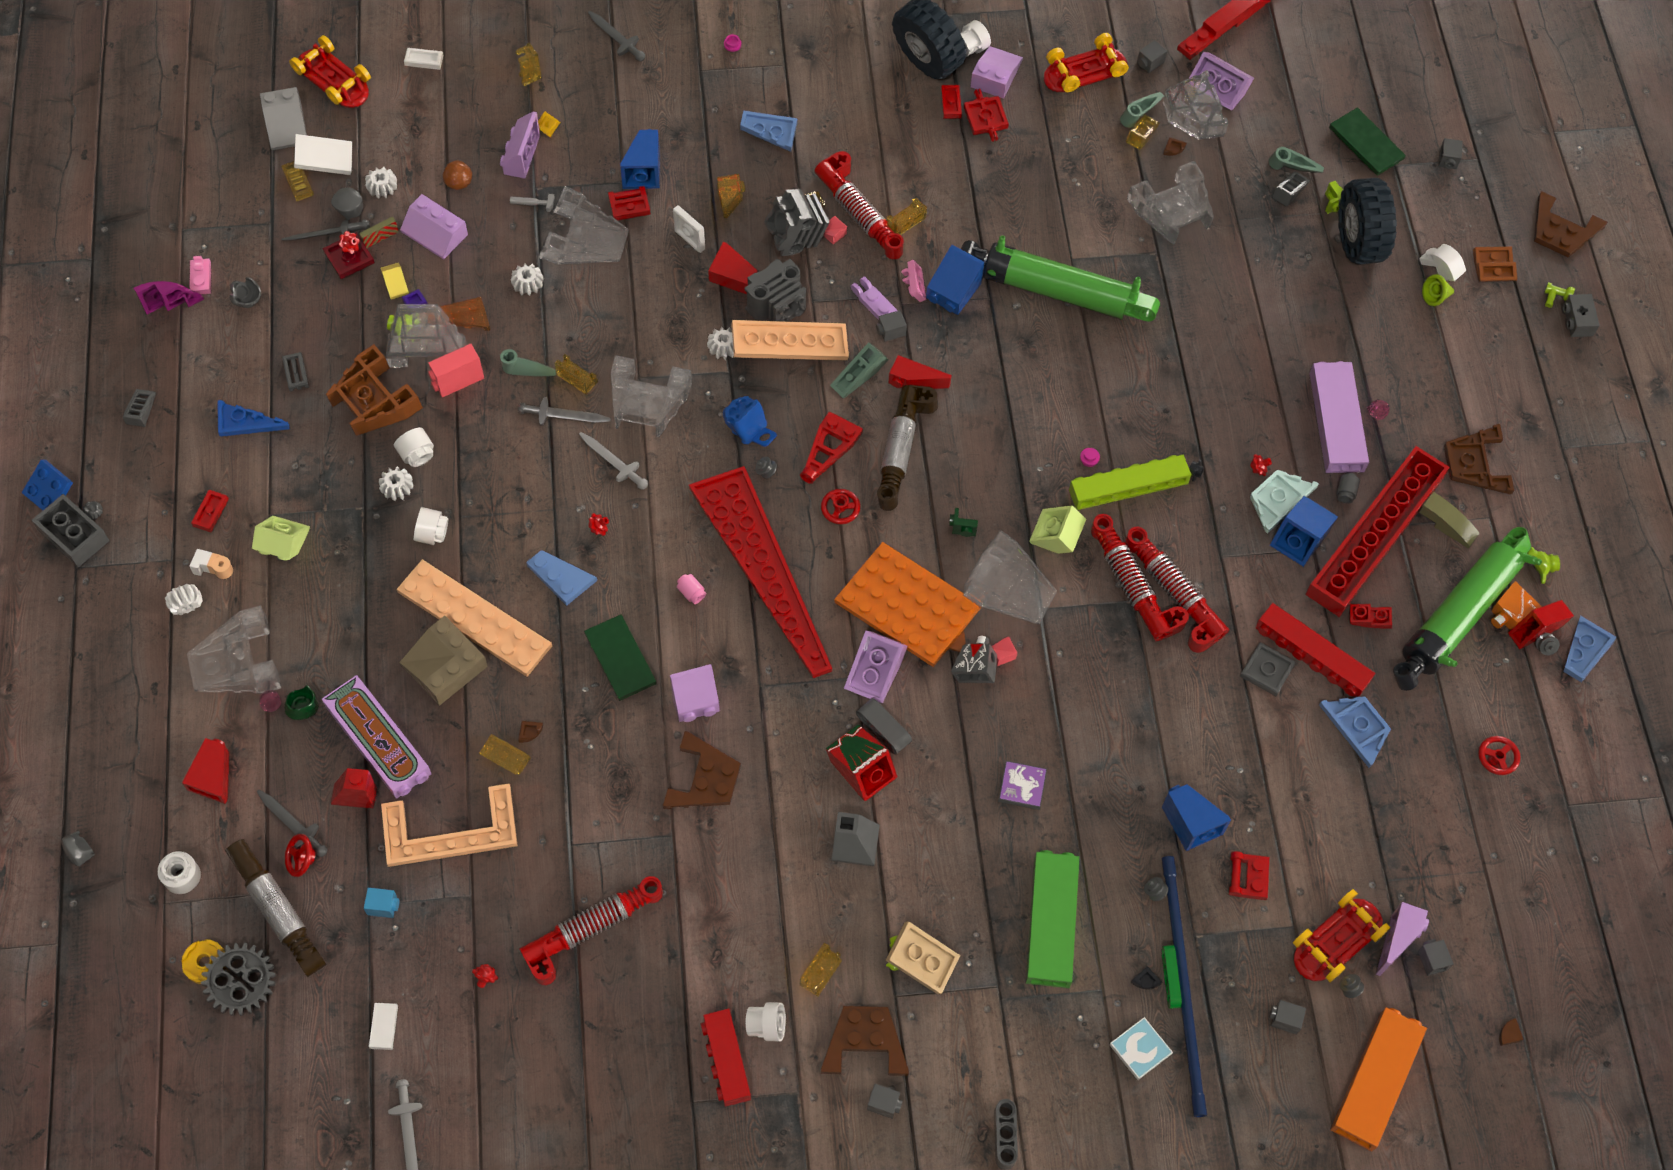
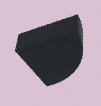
M1148 966L1131 980L1134 986L1146 990L1157 988L1163 983Z

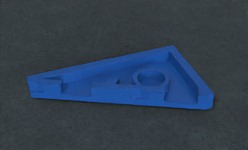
M218 400V433L220 437L290 429L289 423L280 418L266 417L264 413L244 409L238 405L234 407L225 404L222 400Z

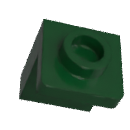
M955 508V512L950 514L949 526H953L952 534L964 537L976 536L978 520L958 518L959 508Z

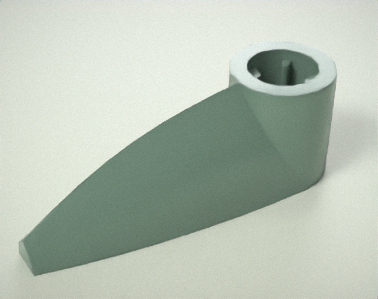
M1158 92L1132 102L1121 115L1120 122L1127 128L1133 127L1138 119L1151 110L1164 95Z
M1279 147L1269 158V165L1276 170L1284 166L1306 172L1322 173L1324 167L1315 161L1286 147Z
M506 349L500 355L502 369L507 374L556 376L557 370L542 363L518 357L517 353L512 349Z

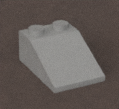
M297 87L260 93L271 150L294 147L296 134L307 135Z

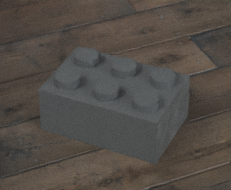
M64 494L31 520L37 530L78 568L109 542L103 529Z

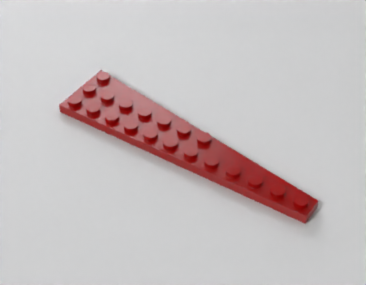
M745 466L689 484V489L812 678L832 672V666Z

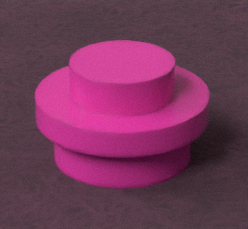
M728 35L724 40V48L730 52L738 51L741 48L742 43L737 35Z
M1086 448L1081 452L1080 460L1085 466L1093 467L1099 462L1100 454L1094 448Z

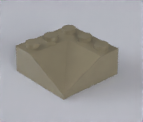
M443 616L428 628L399 662L439 706L488 667L485 656L446 616Z

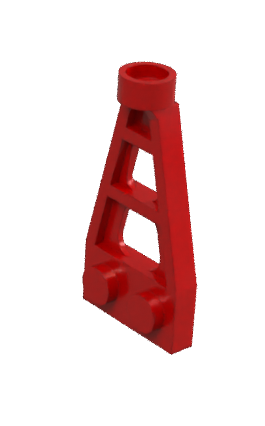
M829 411L819 425L806 466L800 473L801 479L812 484L855 445L863 433V428ZM829 434L841 440L842 443L832 450L823 444L826 435ZM818 451L830 456L823 464L814 460Z

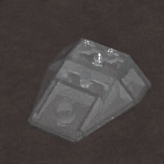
M1000 530L982 552L964 584L963 596L979 607L1040 624L1057 590L1018 542Z

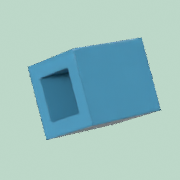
M368 888L364 904L366 914L393 918L394 912L398 911L399 898H397L394 890Z

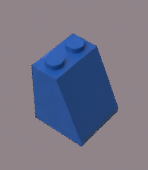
M639 130L620 163L623 189H639V186H645V189L660 188L658 130Z
M951 245L927 286L926 298L932 303H937L944 307L948 312L959 315L982 283L984 261Z
M1303 496L1285 517L1270 546L1304 567L1330 532L1338 516Z
M1188 784L1182 787L1180 785L1172 787L1168 791L1162 806L1164 813L1186 851L1222 836L1231 821L1228 815Z

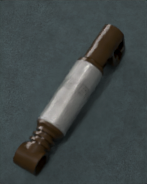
M905 385L901 388L896 415L891 420L881 466L882 480L877 490L879 506L885 511L894 510L898 505L900 484L906 474L916 427L915 414H931L938 409L937 392L931 387Z
M245 839L232 843L226 848L225 852L245 880L247 892H249L253 901L260 908L280 942L290 948L305 975L309 977L327 964L313 946V943L310 942V938L307 937V929L303 922H301V918L298 917L296 911H294L295 909H293L272 875L262 868V865Z

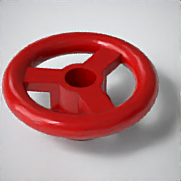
M835 489L823 497L821 511L828 521L835 524H847L858 516L860 502L853 492L846 489ZM829 499L833 501V506L835 507L832 515L827 510ZM847 509H854L850 516L838 518L841 512Z
M1491 736L1481 743L1478 751L1479 760L1483 767L1496 775L1510 774L1520 764L1519 749L1506 737ZM1493 742L1506 744L1502 749L1492 750L1486 748ZM1512 750L1514 761L1510 767H1507L1505 762L1506 754Z
M304 834L293 836L285 851V866L288 873L293 877H300L306 873L309 866L315 860V850L312 848L309 838ZM297 841H303L304 844L300 849L294 847ZM291 855H293L295 861V870L292 866Z

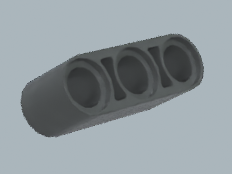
M871 698L856 711L858 718L893 754H898L912 742L909 733L874 698Z
M1002 1099L998 1102L994 1111L995 1161L1000 1169L1009 1170L1015 1165L1018 1157L1017 1112L1013 1101ZM1007 1107L1011 1111V1115L1003 1116L999 1109ZM1008 1130L1012 1137L1004 1139L1001 1137L1000 1131ZM1005 1152L1009 1153L1012 1156V1161L1004 1162L1000 1155Z

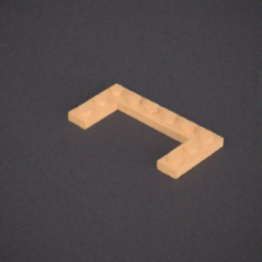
M510 784L488 787L493 827L425 838L407 839L403 800L381 804L388 867L518 846Z

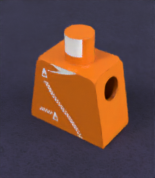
M1515 581L1493 607L1492 613L1495 617L1491 619V623L1497 629L1505 625L1509 630H1512L1532 610L1542 606Z

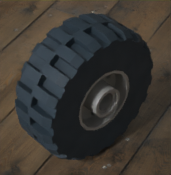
M910 0L894 14L892 26L898 44L911 63L925 75L933 79L946 78L961 66L966 58L967 50L960 30L956 27L952 18L937 3L931 0Z
M1379 178L1351 180L1344 186L1339 200L1338 226L1342 248L1349 261L1355 264L1383 262L1392 254L1397 233L1396 208L1391 190L1387 183Z

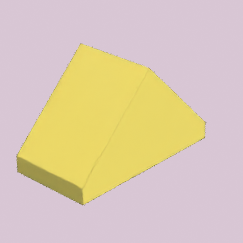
M399 262L380 268L390 299L409 294Z

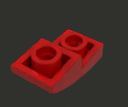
M1350 604V624L1368 628L1392 629V607Z

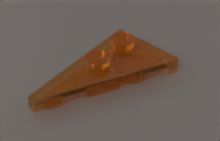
M481 297L417 312L420 320L424 322L434 320L441 321L444 325L464 326L471 329L474 326L484 328V331H490Z

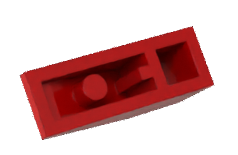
M898 355L889 372L888 383L896 388H902L905 385L931 387L933 389H946L951 385L952 375Z

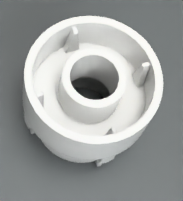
M973 20L963 27L961 36L965 41L966 57L974 52L980 53L990 46V35L981 22Z
M767 1002L764 1007H749L747 1009L746 1032L748 1036L764 1037L765 1041L783 1040L786 1026L783 1003Z

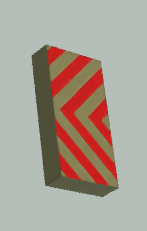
M390 217L359 234L366 248H369L399 231L395 219Z

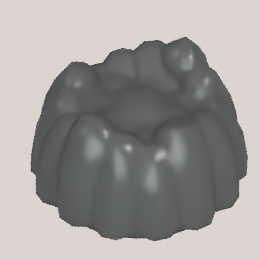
M88 501L83 507V512L92 520L97 519L103 513V507L97 501Z

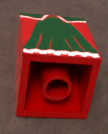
M859 724L826 748L831 763L864 801H867L897 778L888 749Z

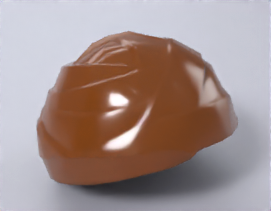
M452 161L444 169L443 181L451 189H463L472 180L470 167L462 161Z

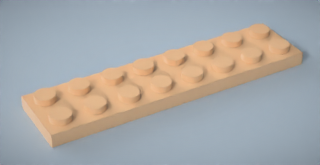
M423 559L397 588L399 594L440 620L443 616H446L466 638L526 677L529 676L552 647L550 641Z

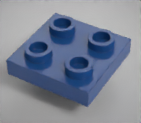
M40 460L22 494L40 509L44 510L62 494L66 496L73 482L47 460Z

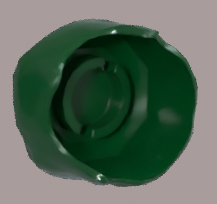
M308 685L302 689L290 692L284 704L285 714L293 720L308 719L317 713L319 707L316 695Z

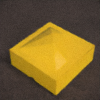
M545 111L538 120L539 130L551 137L561 122Z

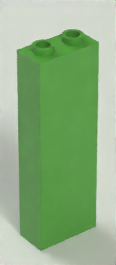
M1048 850L1036 852L1033 870L1026 984L1070 988L1072 984L1080 856H1074V854L1067 852L1053 854L1052 851Z

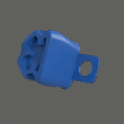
M749 396L740 397L733 400L723 410V418L726 425L732 430L733 434L742 439L741 442L743 444L755 442L766 447L776 438V432L766 428L767 420L762 405L757 399L753 400ZM763 434H770V438L768 440H760V437Z

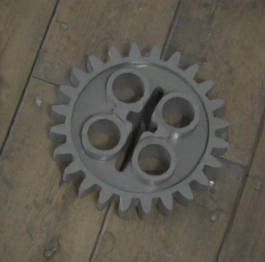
M235 943L232 950L228 945H225L226 952L223 953L218 949L217 953L219 956L217 958L210 956L213 963L205 964L209 971L202 972L201 975L207 978V980L202 981L201 985L208 988L203 990V994H211L207 998L208 1003L215 1001L213 1004L214 1009L222 1006V1014L227 1009H229L231 1016L234 1015L236 1010H238L240 1016H243L244 1009H247L251 1014L252 1006L260 1009V1001L268 1002L265 994H273L269 987L276 984L270 979L276 977V974L269 971L274 968V965L267 964L270 961L269 956L262 958L264 955L263 950L256 953L255 945L250 950L247 943H244L242 948H239L238 944ZM242 959L244 962L240 968L235 969L232 967L233 961ZM223 967L229 968L238 977L242 976L244 982L255 989L254 992L248 990L239 981L236 982L232 975L223 970ZM258 972L261 974L257 982L249 981L252 973ZM220 977H228V982L225 986L217 985V980ZM238 990L246 992L245 997L241 1000L234 999V994Z

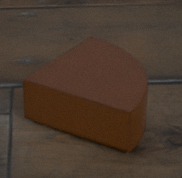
M1169 137L1163 155L1173 156L1180 154L1185 149L1187 143Z
M522 721L518 739L519 743L535 739L541 733L543 723Z
M1516 1018L1507 1022L1502 1028L1499 1036L1500 1046L1524 1040Z

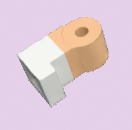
M200 549L196 550L190 564L192 573L201 576L204 571L215 574L220 579H226L233 573V567L227 557Z

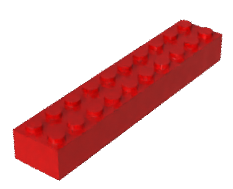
M1415 446L1310 584L1305 595L1340 617L1433 491L1444 479L1450 467Z

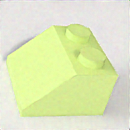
M1073 506L1043 509L1029 542L1058 554L1073 552L1086 518Z
M271 516L255 526L252 549L258 550L259 553L264 555L278 556L281 560H290L298 555L310 526Z

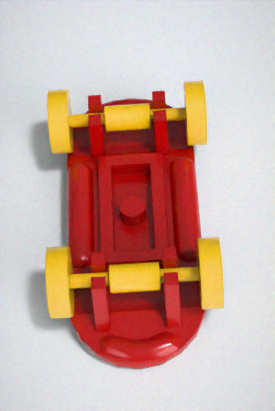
M1103 33L1094 41L1096 50L1066 59L1061 48H1054L1049 51L1046 59L1051 65L1044 73V82L1048 89L1054 92H1072L1082 86L1111 77H1120L1128 71L1129 67L1125 56L1114 49L1111 35Z
M325 35L318 38L320 47L315 43L313 49L305 51L298 58L293 57L289 60L291 67L297 74L304 75L324 91L336 105L340 104L348 108L359 107L368 98L369 89L366 82L371 79V76L363 65L358 64L354 67L353 71L332 55L331 52L334 51V46Z
M1354 889L1338 902L1341 908L1316 930L1311 932L1308 928L1294 940L1293 944L1296 947L1294 964L1299 974L1305 979L1311 981L1327 979L1331 983L1346 969L1344 964L1371 940L1377 942L1391 929L1387 923L1383 925L1381 913L1376 906L1364 899H1354L1358 895Z

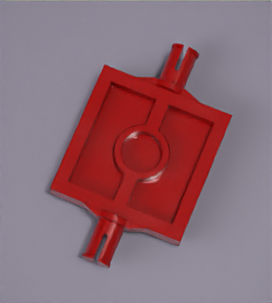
M976 89L974 91L976 99L964 102L963 106L973 135L989 133L991 141H997L999 138L996 131L1008 129L1009 126L999 96L983 97L981 89Z

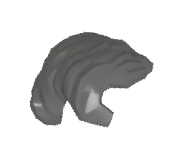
M250 277L245 278L246 282L235 280L230 284L232 292L230 294V301L234 305L243 308L255 306L261 297L259 285Z

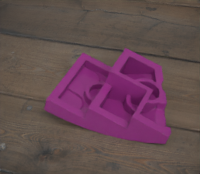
M156 281L134 287L146 314L163 306L169 311L184 302L190 307L204 300L201 294L173 282Z

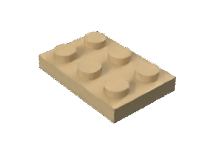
M908 921L904 923L886 961L936 994H942L960 955Z

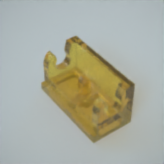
M530 42L516 50V55L525 53V56L518 59L521 70L519 76L522 77L521 81L524 86L542 78L538 54Z
M917 198L912 199L913 202L910 206L893 217L891 215L887 216L888 227L894 233L902 235L926 218L927 206L923 205Z
M564 354L563 362L557 360L554 363L556 374L584 394H587L598 383L596 375L592 372L589 374L570 361L569 356Z
M493 734L489 736L479 753L481 756L515 775H520L531 759L525 752Z
M823 943L801 976L800 986L819 997L842 962L840 953L832 952L830 946Z

